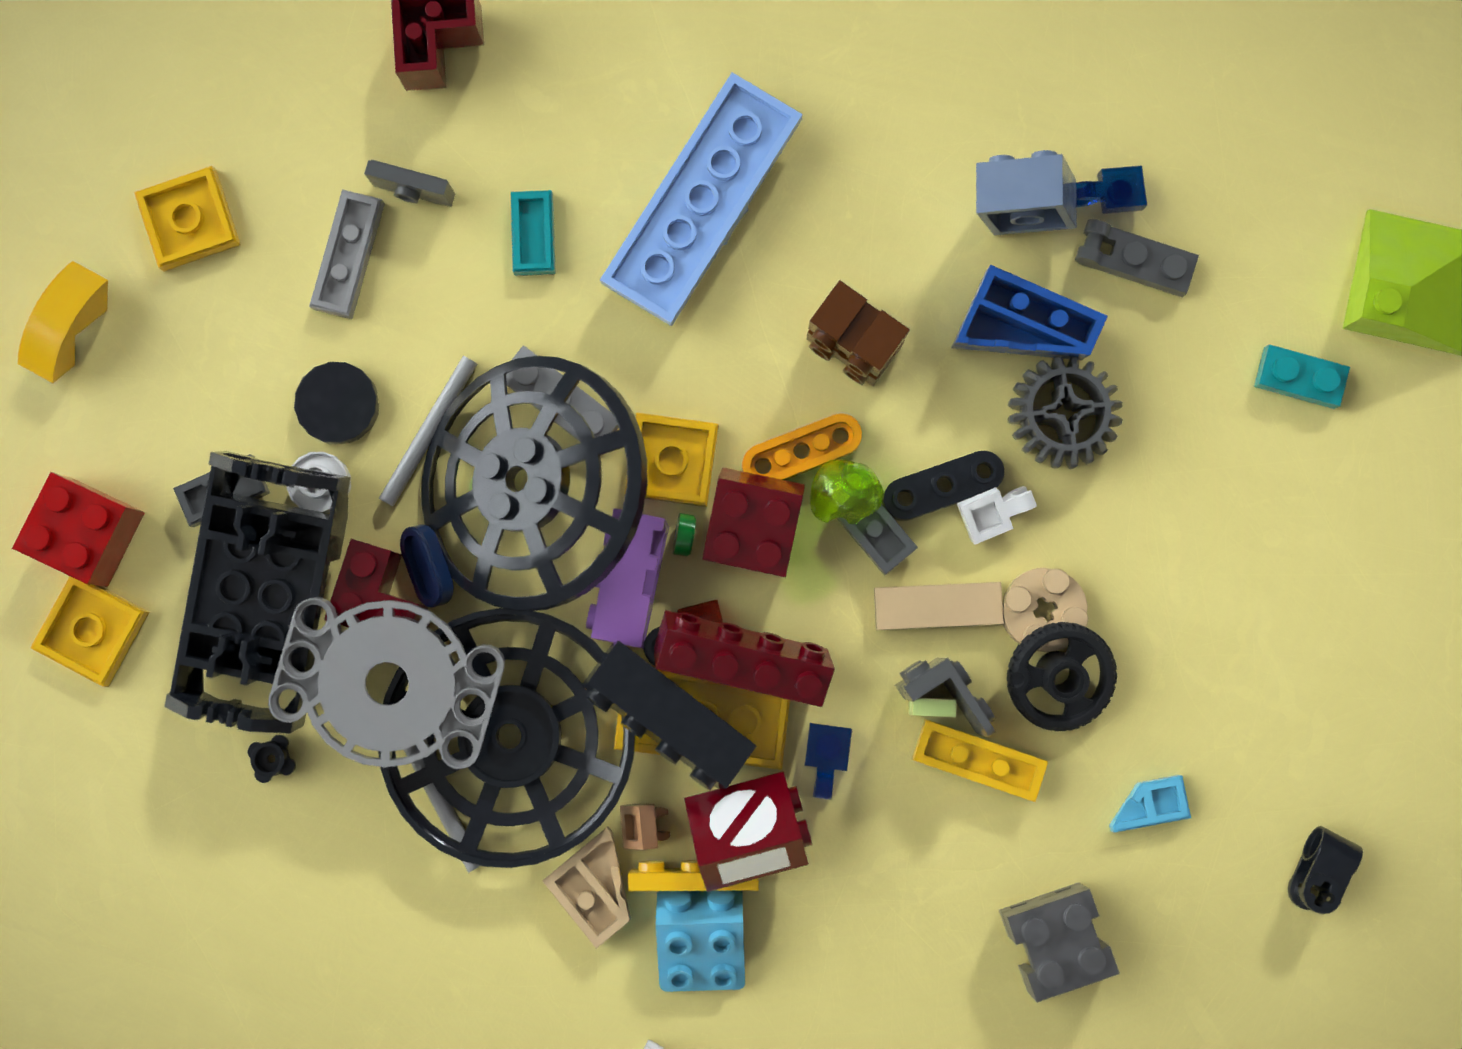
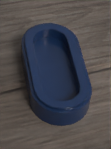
M424 524L406 528L400 538V550L418 599L422 604L430 608L447 604L453 596L454 586L435 532Z

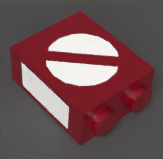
M784 771L730 785L727 789L719 788L684 798L697 863L707 892L809 865L804 847L813 845L806 819L797 821L795 813L802 812L803 808L797 786L788 788Z

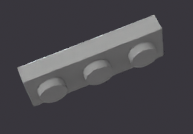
M523 345L512 360L537 355ZM539 367L518 369L506 374L507 386L514 392L536 391L547 394L552 393L563 377L555 369ZM576 386L566 402L584 417L594 437L615 432L618 429V424L613 414ZM531 404L539 411L543 407L542 405ZM558 414L554 422L580 441L572 426Z

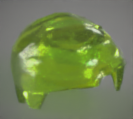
M843 459L829 460L820 467L811 483V510L816 518L826 523L839 517L846 519L848 524H856L881 507L884 491L874 471L865 464Z

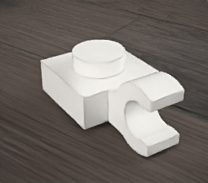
M1025 486L1008 492L1004 497L1001 496L1000 491L995 487L957 503L970 540L974 545L1014 529L1009 517L1037 507L1032 491H1027Z

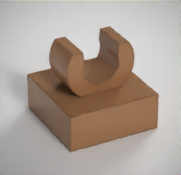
M654 804L620 805L623 848L635 850L658 848V841H663L670 837L669 831H657L656 818L668 815V809L655 807Z

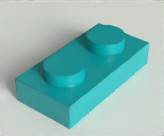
M1269 344L1264 347L1254 387L1336 409L1341 406L1350 367Z

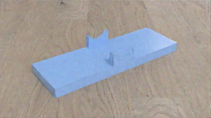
M731 73L600 279L601 284L672 326L723 244L727 245L734 229L748 211L750 201L802 121V114L738 75Z

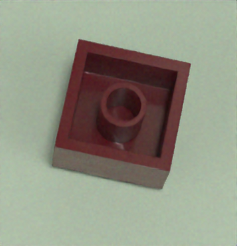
M723 467L718 477L702 560L786 577L805 484Z

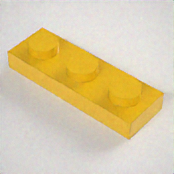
M924 719L911 759L1036 802L1049 762Z
M697 860L682 861L681 868H664V861L638 862V868H631L628 873V891H706ZM759 878L713 891L759 890Z

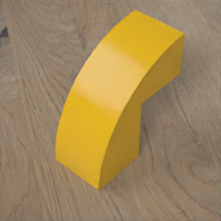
M74 261L64 267L44 290L28 318L19 345L18 365L51 383L57 381L74 367L75 336L107 311L108 280Z

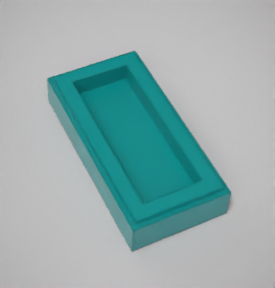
M552 190L511 192L514 275L556 274Z

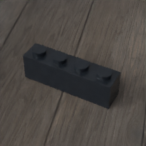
M619 640L609 647L582 684L589 691L586 698L605 712L611 707L624 717L621 721L622 726L639 738H642L644 734L648 735L658 743L655 750L673 764H677L681 760L693 769L689 776L708 790H711L713 786L727 789L757 747V745Z

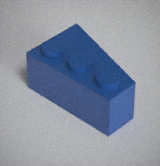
M990 265L984 273L951 348L1052 358L1061 356L1063 359L1078 357L1079 360H1083L1091 355L1108 316Z

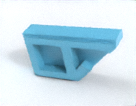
M1182 775L1137 782L1109 824L1110 831L1115 833L1191 818Z

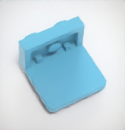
M657 891L656 940L660 988L666 992L742 989L745 986L743 891Z

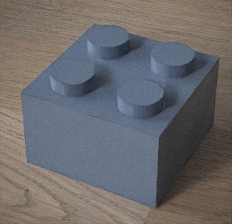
M1037 151L1032 153L1029 158L1015 159L1010 155L993 156L989 158V162L976 163V213L993 235L1077 228L1076 178L1063 154L1057 155L1055 151Z

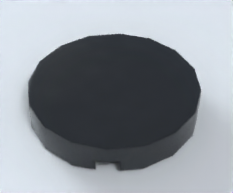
M328 362L316 366L302 378L295 392L294 409L299 424L310 436L327 444L338 445L359 440L372 428L379 414L377 389L374 382L364 371L347 362Z

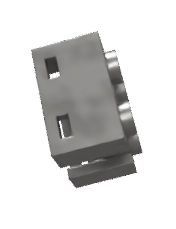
M1078 882L999 910L1008 937L1016 945L1021 943L1024 945L1030 966L1027 963L1018 966L1027 992L1036 1002L1120 974L1111 947L1097 937L1092 919L1099 917L1090 889Z

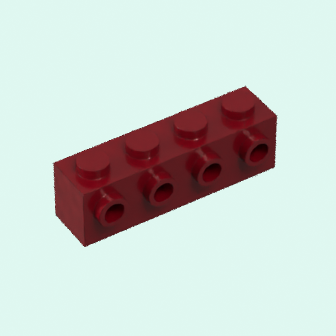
M667 610L664 611L654 646L656 669L823 707L835 670L828 649L818 644L793 641L769 632H755L743 629L735 624L713 622L701 619L693 614L676 613Z

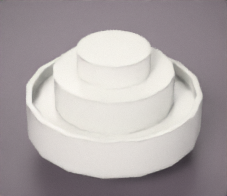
M322 451L309 452L299 457L291 465L293 467L351 477L343 462L334 455ZM350 478V484H349V489H348V495H349V492H350V490H351V478ZM296 485L294 487H287L291 500L299 508L330 513L332 499L328 490Z

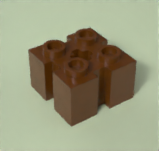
M839 280L809 321V331L807 332L806 339L811 342L809 348L822 359L829 361L831 358L836 357L846 365L843 372L850 379L860 385H863L866 381L874 386L903 346L910 329L885 311H879L867 302L868 299Z

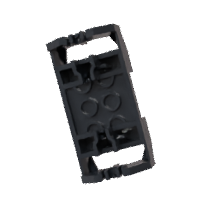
M228 451L211 452L208 464L211 465L171 691L166 695L164 707L187 719L199 720L206 716V722L214 723V721L218 720L219 723H226V727L237 725L238 729L244 731L291 734L304 726L306 715L294 722H282L272 715L269 708L242 704V700L237 699L230 701L218 699L204 692L203 669L207 670L206 677L209 678L224 674L241 678L240 684L248 685L255 681L273 684L293 613L297 605L313 597H324L330 562L340 559L348 519V489L351 477L264 461ZM244 477L287 487H294L296 485L328 490L332 499L330 514L233 493L240 478ZM310 605L303 613L304 623L311 629H318L321 606ZM298 647L291 655V662L295 669L306 672L312 669L315 657L310 649ZM296 692L293 700L282 710L291 714L300 711L303 701L301 695Z

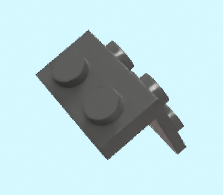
M936 658L928 663L926 660H919L899 673L903 680L895 686L905 700L914 702L941 683H944L977 734L989 737L995 733L991 722L996 720V717L982 697L979 699L975 696L973 697L967 688V685L972 683L959 661L953 662L949 658Z

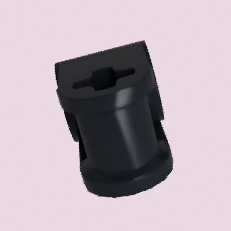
M1323 826L1316 827L1305 842L1302 856L1288 884V896L1292 903L1298 908L1320 914H1328L1335 911L1341 904L1351 877L1361 863L1363 856L1362 847ZM1313 885V888L1319 892L1317 898L1314 894L1310 893Z

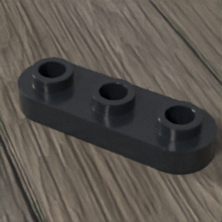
M977 451L893 481L884 491L883 507L895 520L908 521L955 505L995 487L997 488L1004 478V465L1001 459L990 451ZM985 464L990 468L991 474L989 478L984 479L978 476L976 471L978 465ZM947 478L951 482V490L949 492L940 491L937 487L938 479ZM902 491L910 493L912 496L911 505H901L897 500L898 493Z

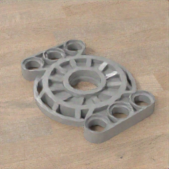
M313 597L302 601L297 605L293 613L269 695L268 706L272 715L282 722L297 721L308 713L312 725L328 745L342 756L364 765L379 767L407 765L428 757L439 748L442 760L448 766L454 769H464L470 767L476 761L481 751L504 672L505 659L498 648L487 644L476 646L466 655L461 641L448 624L431 611L412 603L393 600L368 602L337 616L335 607L330 601L320 597ZM310 605H319L326 611L327 622L319 630L311 629L304 623L303 613ZM384 608L383 616H375L360 621L355 615L368 609ZM394 608L409 610L421 615L422 618L420 621H416L409 617L395 615ZM346 620L349 628L342 632L340 624ZM430 622L443 630L452 643L446 645L440 636L428 627ZM306 647L314 654L315 663L309 671H299L292 665L291 655L296 648ZM454 651H457L460 659L456 664L451 655ZM488 652L496 658L497 670L491 676H480L474 671L472 663L478 653ZM383 662L394 663L400 666L405 671L409 681L405 697L391 705L380 704L374 701L366 688L368 673L375 665ZM293 689L301 695L303 700L302 707L297 713H287L280 708L279 696L284 690ZM469 694L480 696L485 703L484 713L477 718L465 716L460 708L462 698ZM321 703L324 711L320 716H318L315 706ZM329 721L334 729L347 739L345 745L336 740L323 724ZM434 733L436 742L429 746L427 738ZM457 736L468 738L473 745L472 755L464 760L453 758L448 750L451 739ZM358 745L367 750L381 751V758L368 757L353 751V749ZM414 745L420 751L407 757L391 759L392 751L404 750Z

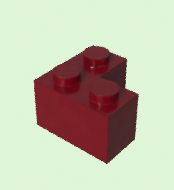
M391 0L395 73L406 91L446 88L444 49L484 45L480 1Z
M350 539L330 600L331 604L335 607L337 616L368 602L386 600L412 603L428 610V607L390 595L402 554ZM384 608L368 609L355 615L360 621L371 617L383 616ZM394 608L395 615L409 617L416 621H420L422 618L421 615L409 610ZM346 620L340 624L341 626L349 628V625L347 624Z

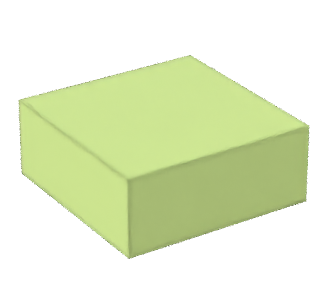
M918 698L914 702L909 701L908 714L956 717V700Z

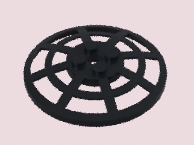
M532 356L517 358L500 364L477 377L456 397L444 413L428 448L422 475L421 505L424 524L435 532L452 579L461 588L481 601L495 607L518 611L551 609L568 604L592 590L609 575L623 558L636 534L643 514L648 486L647 456L643 435L634 413L623 396L604 377L581 364L559 357ZM531 367L550 368L565 372L551 394L536 391H521L507 394L506 374L509 372ZM580 380L589 385L604 400L616 419L619 427L618 431L595 438L584 417L566 402ZM490 383L491 402L480 409L469 420L458 437L451 434L449 430L456 417L467 403ZM536 404L543 407L531 429L513 428L510 406ZM558 414L572 426L579 437V444L562 449L552 437L547 435ZM493 415L497 436L490 440L481 451L470 445L468 441L477 428ZM625 447L627 487L624 505L620 517L617 519L596 509L602 483L600 455ZM443 448L451 453L445 475L446 505L435 512L433 481L437 461ZM460 459L475 467L472 482L473 490L457 498L456 477ZM586 461V486L581 502L568 495L570 487L569 466ZM525 469L527 482L522 490L517 491L515 488V477L519 471ZM477 507L485 519L489 521L482 545L470 534L461 515ZM559 512L573 517L572 524L564 534L547 547L540 528L551 522ZM450 522L463 545L478 558L473 581H470L459 571L444 547L439 529ZM588 525L610 535L611 537L605 548L593 563L574 580L563 585L553 561L574 546ZM504 530L523 533L530 555L508 557L497 554ZM493 566L513 571L536 568L547 592L536 596L512 597L495 594L487 589Z
M497 608L474 612L447 623L461 641L466 655L477 646L469 629L503 621L527 622L539 625L532 650L520 647L498 648L505 660L527 661V665L520 686H499L481 751L476 761L468 767L477 778L485 782L477 804L467 800L449 783L446 776L460 769L448 766L443 760L438 761L436 751L423 758L425 768L401 778L398 766L380 767L388 793L401 816L418 835L435 848L464 862L484 867L515 868L538 864L564 854L582 843L605 821L618 803L629 780L635 755L636 735L623 726V750L619 766L596 758L599 729L594 704L586 698L589 691L582 686V682L569 668L555 658L548 656L555 632L569 637L584 648L597 663L605 652L594 640L575 626L552 615L536 611ZM440 628L434 631L443 642L449 640ZM488 652L478 653L472 663L474 671L480 676H491L492 674L487 664L496 662V658ZM401 667L397 669L386 691L383 704L391 705L397 703L407 693L405 689L409 681ZM546 668L561 678L571 689L574 696L552 706L544 696L536 692L543 669ZM477 696L468 705L466 710L461 709L462 713L469 718L480 717L485 711L484 700ZM581 711L584 716L586 729L584 753L561 745L562 732L560 721ZM505 724H514L521 732V741L515 748H506L499 741V731ZM434 733L427 738L429 746L435 743ZM458 736L459 752L451 756L457 760H464L472 755L473 745L468 738ZM378 751L379 758H381V751ZM392 751L391 759L396 758L395 751ZM554 761L578 769L568 786L554 799L549 800L540 777L549 770ZM590 774L612 782L613 784L607 797L596 812L577 830L564 836L555 812L562 809L578 794ZM433 783L437 791L450 805L471 818L462 841L459 842L447 836L431 824L415 806L409 794ZM520 786L525 787L534 809L516 813L493 811L501 788ZM539 821L549 844L535 850L516 853L490 852L478 849L487 824L519 826Z

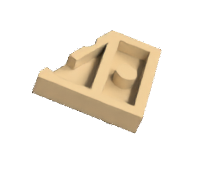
M608 826L543 880V883L596 949L631 919L614 838Z

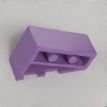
M614 508L612 517L619 519L622 510ZM642 514L636 534L623 558L609 575L595 586L600 588L597 605H590L586 628L592 629L591 638L612 643L619 640L624 645L644 649V641L647 636L669 525L665 518ZM606 533L604 536V546H606L611 537Z

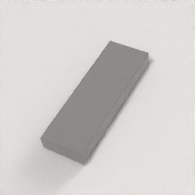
M342 190L309 305L313 310L353 319L385 204L382 199Z

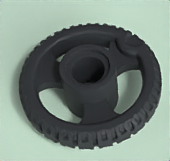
M1058 622L1039 627L1032 631V634H1028L1021 641L1020 645L1018 644L1008 665L1007 687L1010 698L1017 710L1032 724L1050 731H1070L1092 722L1093 718L1096 719L1102 713V710L1106 709L1116 688L1117 666L1110 647L1097 633L1080 624ZM1068 638L1066 652H1049L1040 658L1036 667L1028 663L1033 654L1046 643L1056 639ZM1096 655L1100 667L1099 682L1092 697L1086 698L1084 695L1089 688L1090 679L1087 670L1082 664L1088 657ZM1064 669H1069L1068 678L1063 683L1055 685L1057 674ZM1042 687L1055 700L1064 703L1063 714L1052 715L1038 710L1031 704L1026 694L1033 688Z

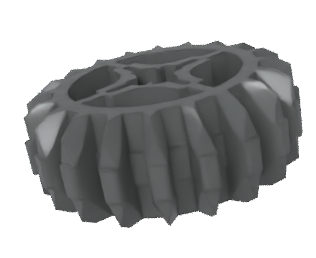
M1055 356L1052 359L1051 367L1042 360L1036 365L1037 373L1028 369L1023 374L1024 381L1027 384L1018 382L1013 387V391L1021 398H1011L1008 401V407L1018 410L1020 413L1010 415L1008 423L1013 425L1021 424L1022 428L1015 431L1012 436L1015 440L1026 436L1029 442L1022 448L1024 453L1030 452L1034 447L1039 450L1035 458L1036 462L1042 463L1049 454L1051 455L1050 463L1052 468L1057 469L1060 467L1064 457L1068 468L1074 469L1078 466L1079 458L1087 465L1094 461L1093 452L1103 455L1108 451L1104 441L1113 442L1116 440L1117 434L1109 427H1118L1122 424L1123 419L1111 414V412L1122 408L1123 402L1119 400L1110 401L1109 396L1118 390L1117 386L1110 385L1107 388L1103 386L1102 382L1108 377L1105 371L1096 377L1091 374L1094 369V362L1089 361L1082 369H1079L1078 357H1071L1067 367H1065L1061 356ZM1054 382L1055 390L1051 393V404L1043 406L1041 409L1033 410L1034 398L1039 388ZM1067 382L1082 388L1091 400L1078 398L1073 392L1072 384H1067ZM1063 405L1065 410H1072V412L1078 413L1066 420L1065 415H1058V413L1052 412ZM1096 415L1095 426L1089 438L1082 443L1076 444L1075 435L1079 433V421L1086 419L1088 416ZM1037 424L1053 427L1057 433L1058 440H1062L1063 444L1055 442L1044 435Z

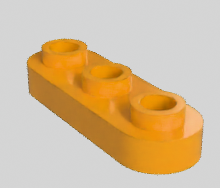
M834 414L751 447L743 457L742 470L743 472L781 480L790 479L855 452L862 439L861 426L855 418L848 414ZM836 430L845 431L848 440L842 444L836 443L832 437L833 432ZM798 445H805L809 449V456L804 459L797 458L794 455V448ZM759 460H766L770 463L771 469L766 474H760L756 471L755 464Z

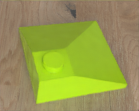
M1369 209L1365 216L1343 329L1462 356V230Z

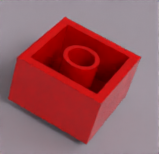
M50 472L12 549L85 584L108 587L145 512L73 478Z

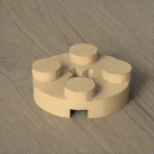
M1036 568L1017 576L1007 588L1003 601V625L1009 636L1018 644H1021V641L1028 634H1032V631L1047 624L1069 622L1086 627L1088 622V606L1085 594L1080 585L1061 569ZM1039 598H1043L1046 603L1052 602L1055 610L1051 612L1052 619L1048 622L1044 617L1036 618L1033 611L1038 608L1037 600ZM1068 638L1050 641L1037 651L1052 652L1068 646Z

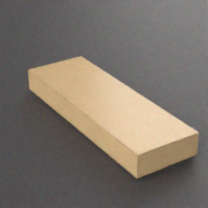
M1001 582L874 588L876 630L1004 624Z

